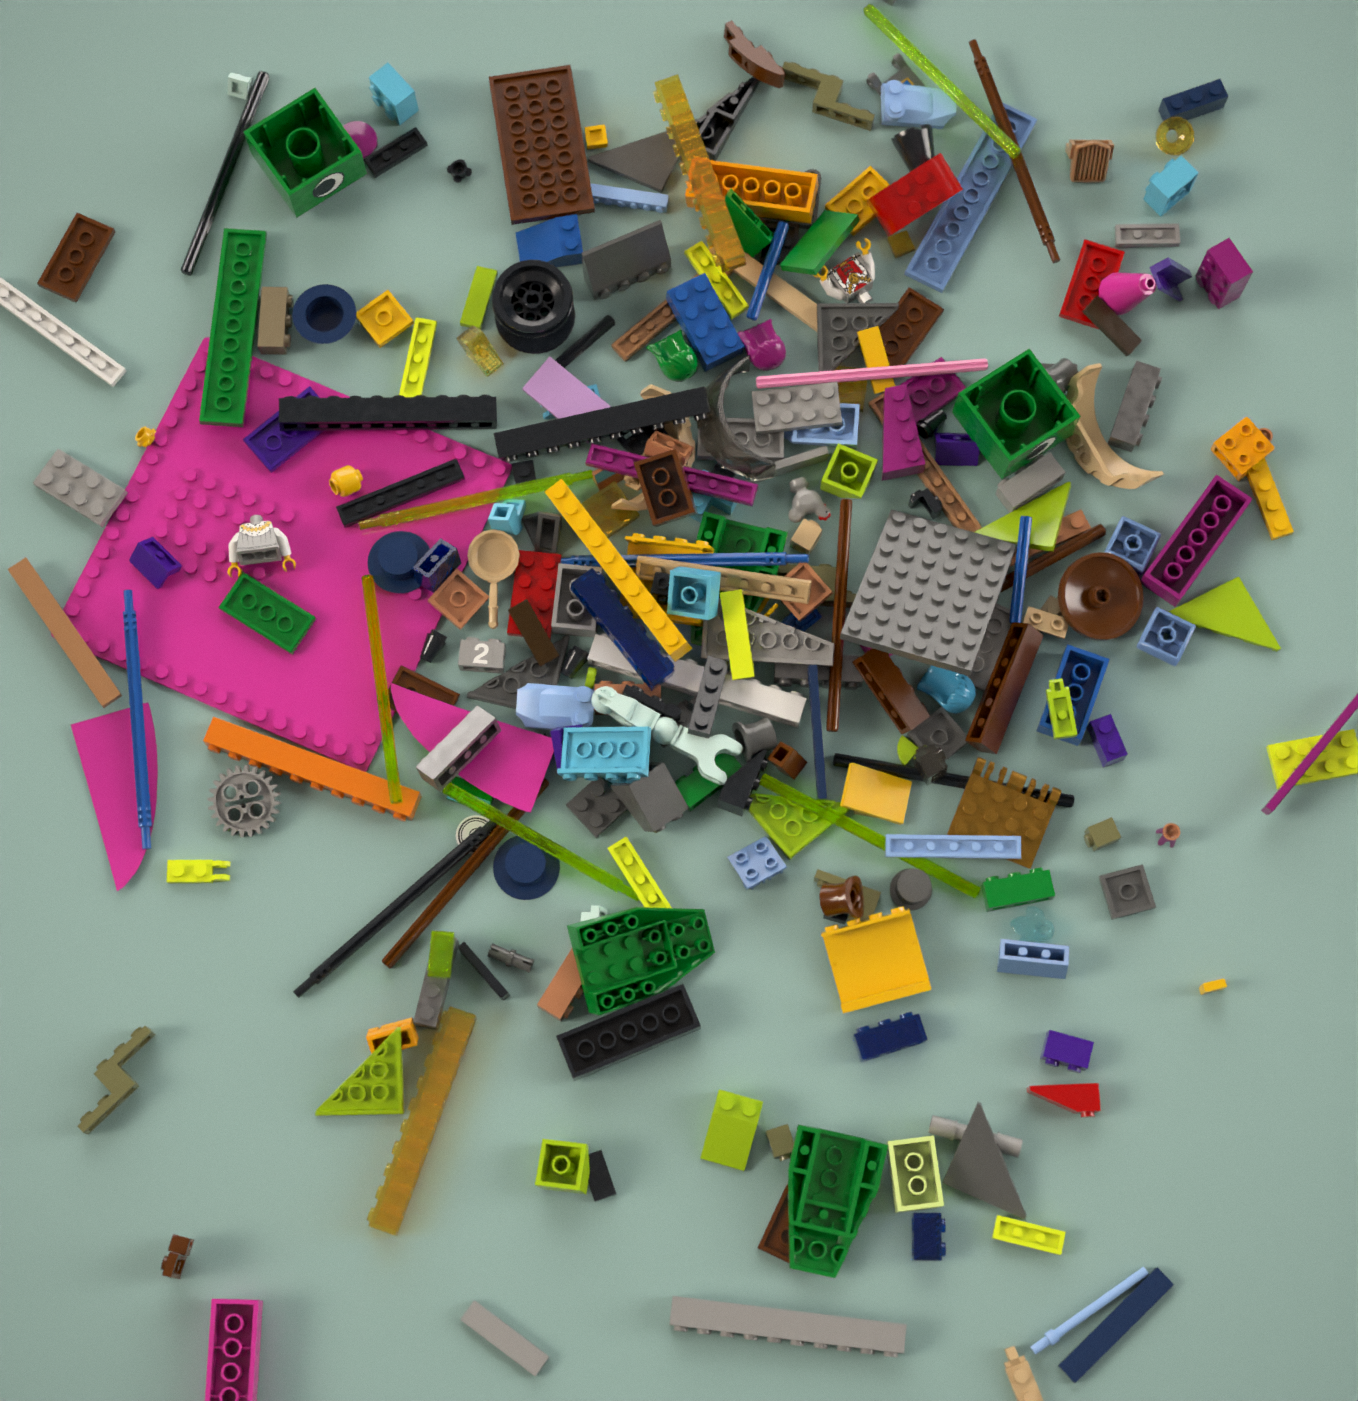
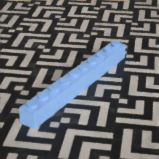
M591 183L594 203L613 204L619 207L626 206L632 209L640 208L645 211L654 210L658 213L667 212L669 195Z

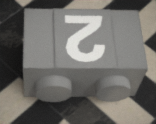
M467 637L466 640L461 639L458 660L460 671L504 673L505 643H501V640L489 639L488 641H479L480 639L475 637Z

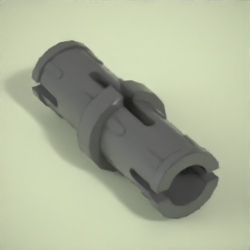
M492 943L487 957L504 962L508 967L512 965L530 973L531 966L533 967L535 961L534 959L520 955L514 949L510 951Z

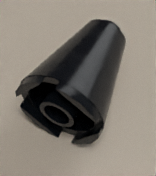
M930 124L921 125L922 129L920 130L915 129V127L909 128L891 138L893 145L909 172L935 156L933 129Z

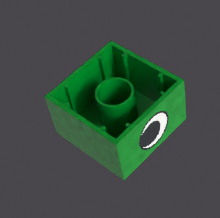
M316 88L311 89L243 131L252 156L296 218L367 174L361 150Z
M1030 348L959 392L952 410V414L970 438L976 442L978 449L1002 480L1033 461L1037 456L1044 454L1072 436L1081 417Z

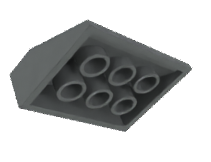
M661 220L582 252L584 280L594 300L599 298L605 299L615 291L626 290L636 282H645L651 276L664 274L671 268V257Z

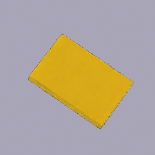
M869 166L826 203L825 209L827 211L858 214L860 221L850 232L854 236L876 217L866 201L890 184L876 170Z
M850 763L840 806L901 825L904 823L912 781L859 764Z

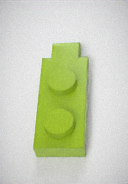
M1062 678L1049 680V689H1046V697L1054 740L1077 737L1069 687H1064Z

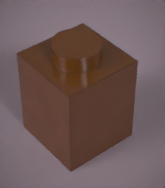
M781 741L767 758L780 772L794 780L808 763L795 749Z

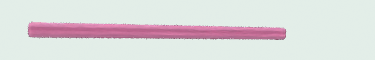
M987 359L759 376L756 378V386L760 389L985 371L988 369Z

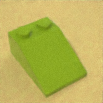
M719 1089L700 1159L745 1171L763 1102Z

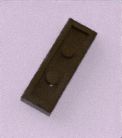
M1098 295L1082 311L1126 357L1142 341Z
M527 599L508 609L540 668L560 657Z

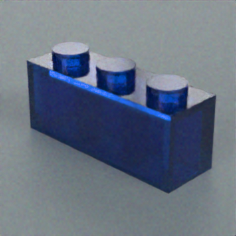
M912 1012L904 1013L899 1016V1020L892 1022L891 1019H886L878 1022L877 1027L870 1029L869 1025L856 1029L857 1033L853 1034L852 1037L861 1063L925 1043L928 1039L919 1013L915 1015Z

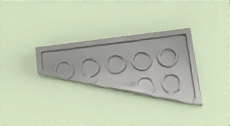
M720 598L718 602V615L710 620L703 621L702 659H707L708 656L729 660ZM745 608L753 662L833 666L834 643Z

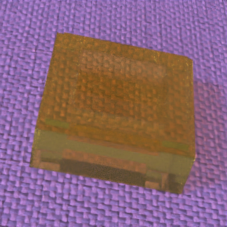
M907 230L887 237V242L895 258L915 251V246Z

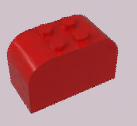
M939 153L869 198L866 202L887 236L890 237L963 190L943 155Z

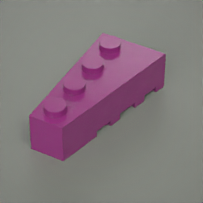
M906 384L888 387L884 391L882 481L924 473L926 465Z

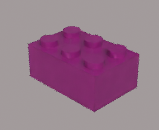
M1227 238L1207 250L1195 276L1198 285L1207 292L1209 301L1213 305L1215 304L1219 310L1240 298L1253 271L1231 239Z

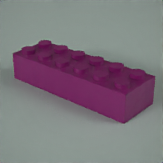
M1216 474L1140 580L1141 584L1176 607L1246 510L1252 498Z

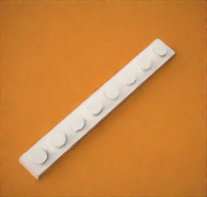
M0 277V305L110 386L114 387L127 372L123 366Z

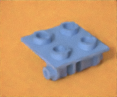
M767 836L727 857L743 881L742 883L746 890H753L760 882L764 884L766 879L771 880V876L774 877L779 873L782 874L783 870L787 868Z

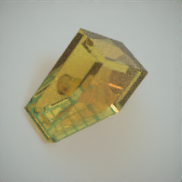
M472 325L456 338L465 353L487 377L504 364L484 332Z

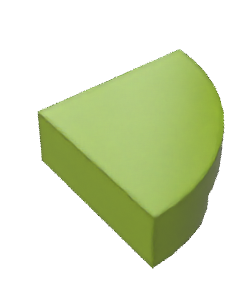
M902 735L898 741L897 754L902 765H907L919 751V748Z

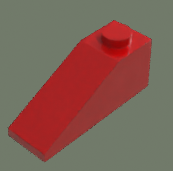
M1099 1083L1027 1087V1093L1074 1114H1081L1082 1118L1095 1117V1113L1101 1111Z

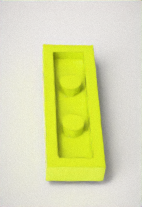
M996 1215L992 1239L1061 1255L1066 1232Z

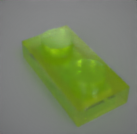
M431 931L428 977L451 979L454 932Z

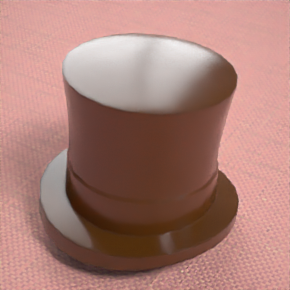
M850 876L844 883H825L821 886L819 895L820 905L825 916L832 917L840 914H850L855 919L862 918L864 914V894L859 876Z

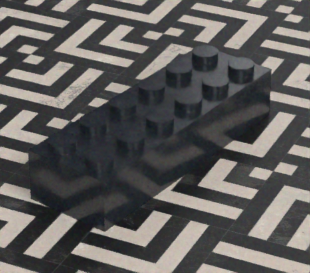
M681 984L559 1034L556 1038L574 1081H577L701 1029V1025L685 986Z

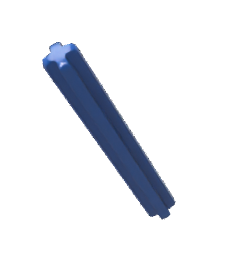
M779 221L746 314V317L750 320L756 321L759 316L789 228V224Z
M1030 516L1020 517L1009 618L1011 624L1013 622L1021 623L1032 525V517Z

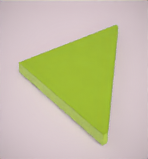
M1071 482L1058 486L975 531V533L1017 544L1020 517L1030 516L1032 517L1029 548L1054 551L1071 489Z
M1239 576L1168 611L1194 624L1197 628L1208 629L1223 636L1234 637L1249 644L1272 649L1275 652L1281 649Z
M755 793L750 796L753 798V802L748 812L790 860L851 809L841 807V802L832 800H814Z
M397 1027L316 1109L315 1116L404 1114L401 1027Z

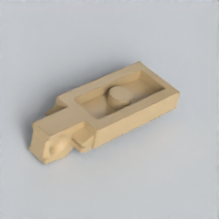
M1015 1346L1004 1349L1008 1358V1362L1004 1363L1005 1372L1017 1401H1043L1024 1355L1019 1357Z

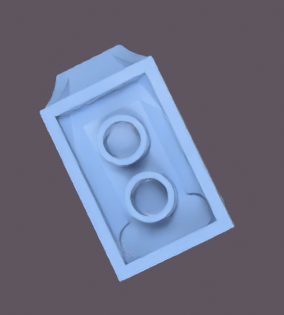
M890 80L881 85V125L921 128V125L930 124L932 128L943 129L944 125L952 117L956 116V93L942 88L903 85L897 80Z
M840 403L842 425L785 431L784 439L789 440L793 444L837 447L839 443L851 449L857 448L860 404Z
M527 683L524 687L517 689L516 715L522 720L525 728L553 730L557 727L582 724L583 727H592L594 707L591 698L594 689L586 686L569 687Z

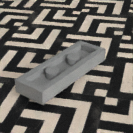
M1179 224L1115 225L1116 247H1179L1180 245Z

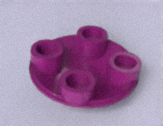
M352 121L343 125L361 150L363 158L369 156L377 148V135L369 124L362 121Z

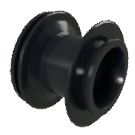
M541 260L520 261L508 267L500 275L492 293V307L499 335L510 347L527 354L546 353L562 345L569 337L575 324V309L573 305V291L568 279L556 266ZM518 307H521L523 309L520 312H516ZM543 312L549 313L547 316L541 315ZM528 317H534L533 321H529L526 319Z

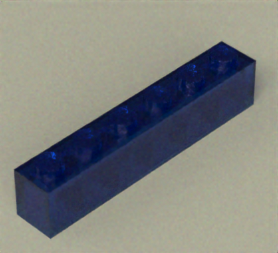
M591 568L571 583L570 590L651 691L655 690L673 676L675 671L673 669L674 664L668 657L664 658L660 653L661 649L657 642L648 638L644 626L640 622L636 623L632 618V611L626 605L623 606L620 603L617 592L613 588H608L605 584L604 576L599 571L596 572Z

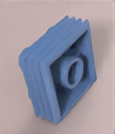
M1122 516L1104 552L1124 559L1132 566L1136 573L1141 575L1156 548L1161 534ZM1131 542L1135 543V548L1131 549L1128 545Z
M1156 607L1136 647L1176 666L1196 626ZM1165 633L1169 634V639L1164 640L1162 635Z

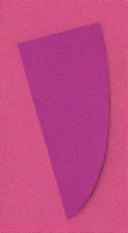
M391 683V693L397 712L412 735L429 752L470 712ZM497 721L502 731L458 775L488 795L508 805L531 813L554 752L552 738Z
M147 702L143 703L152 819V827H150L151 836L157 801L158 764L155 728L150 706ZM130 708L71 724L117 891L122 889L136 873L146 850H142L141 828H138Z

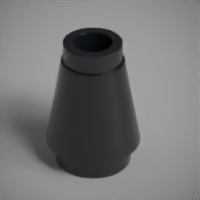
M938 409L919 420L916 425L918 434L924 439L933 437L947 419L945 412Z
M432 629L426 635L419 657L431 663L446 645L447 637Z
M574 645L572 649H569L560 673L572 679L588 661L589 653Z

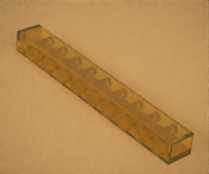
M677 74L654 82L656 90L653 91V96L656 104H661L662 108L659 109L662 121L667 120L668 127L665 128L669 139H674L673 151L675 156H680L682 161L679 163L682 175H687L688 181H685L689 194H694L695 199H692L695 211H700L702 217L699 218L702 230L706 229L708 232V236L705 237L709 249H714L715 254L712 257L715 266H720L722 273L747 265L744 251L679 75Z
M449 1006L448 1011L444 1010L440 1023L443 1024L440 1033L436 1032L433 1038L432 1045L435 1046L432 1054L428 1053L424 1067H427L424 1076L420 1075L417 1081L416 1088L419 1089L416 1098L412 1097L408 1110L411 1112L408 1120L404 1119L400 1128L402 1136L400 1141H396L391 1154L394 1155L392 1163H387L383 1176L386 1179L384 1185H379L375 1198L378 1201L375 1208L371 1207L367 1221L370 1222L368 1226L395 1236L398 1235L477 1020L476 1015Z

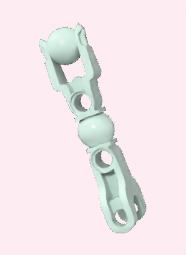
M600 687L592 695L591 701L596 711L610 715L626 727H650L651 735L657 743L663 745L670 744V748L694 760L700 775L718 785L725 784L727 775L716 766L714 758L721 753L737 756L743 750L739 742L724 734H717L709 739L687 734L688 728L682 725L678 726L672 718L660 717L661 714L633 698L618 694L612 687Z

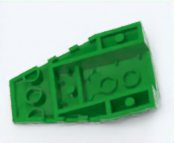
M704 511L696 541L709 542V545L714 548V553L783 552L788 532L770 527H757ZM779 565L715 566L776 576ZM743 594L745 608L757 612L765 597ZM691 625V644L702 646L703 627Z
M798 1124L788 1167L789 1268L836 1278L849 1251V1247L858 1233L862 1220L866 1217L869 1206L878 1192L888 1149L887 1144Z

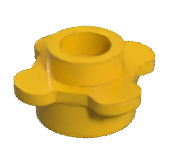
M146 426L142 427L135 436V440L138 442L137 446L145 448L151 445L155 439L156 430L154 428L151 430Z

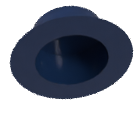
M330 284L316 285L304 291L296 300L292 314L293 323L299 334L305 339L319 344L333 343L345 337L352 329L356 320V306L352 297L344 289Z
M396 531L384 535L375 542L368 556V571L371 578L380 588L391 593H408L419 588L428 579L433 566L432 553L427 543L418 535L406 531Z
M522 834L508 839L498 849L493 862V873L498 886L507 895L520 900H532L545 895L555 885L560 872V861L554 847L544 838L533 834Z

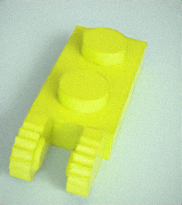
M167 860V883L230 881V875H213L214 868H228L231 862L226 860Z

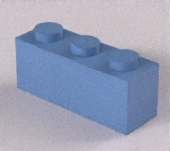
M1008 939L1000 940L997 972L1059 979L1066 978L1069 964V946Z

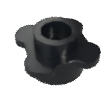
M458 159L447 167V172L454 177L453 180L456 183H460L463 178L469 177L472 174V170L467 168L463 159Z

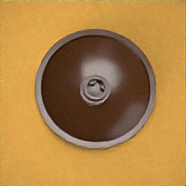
M1097 552L1082 556L1068 566L1059 583L1058 602L1065 621L1075 632L1092 640H1109L1125 634L1137 622L1143 607V588L1137 573L1124 559L1114 554Z

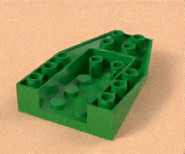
M635 907L567 925L588 1011L598 1016L666 991L715 953L704 909Z

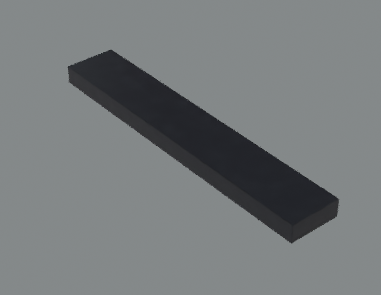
M456 458L351 500L336 508L344 528L463 481L465 477Z

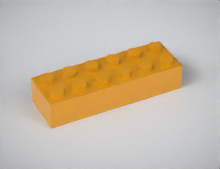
M693 158L685 199L687 207L728 212L724 197L728 190L732 188L758 217L811 224L818 191V176L814 173Z

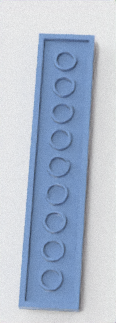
M1003 103L1019 147L1022 150L1037 119ZM994 115L991 116L957 177L963 190L943 202L904 274L940 293H943L1013 166Z

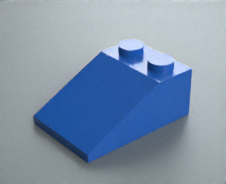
M577 214L556 217L516 232L520 261L541 260L556 267L583 264V248Z

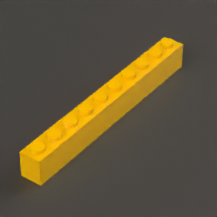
M560 479L545 491L546 495L669 656L676 662L693 649L566 483Z

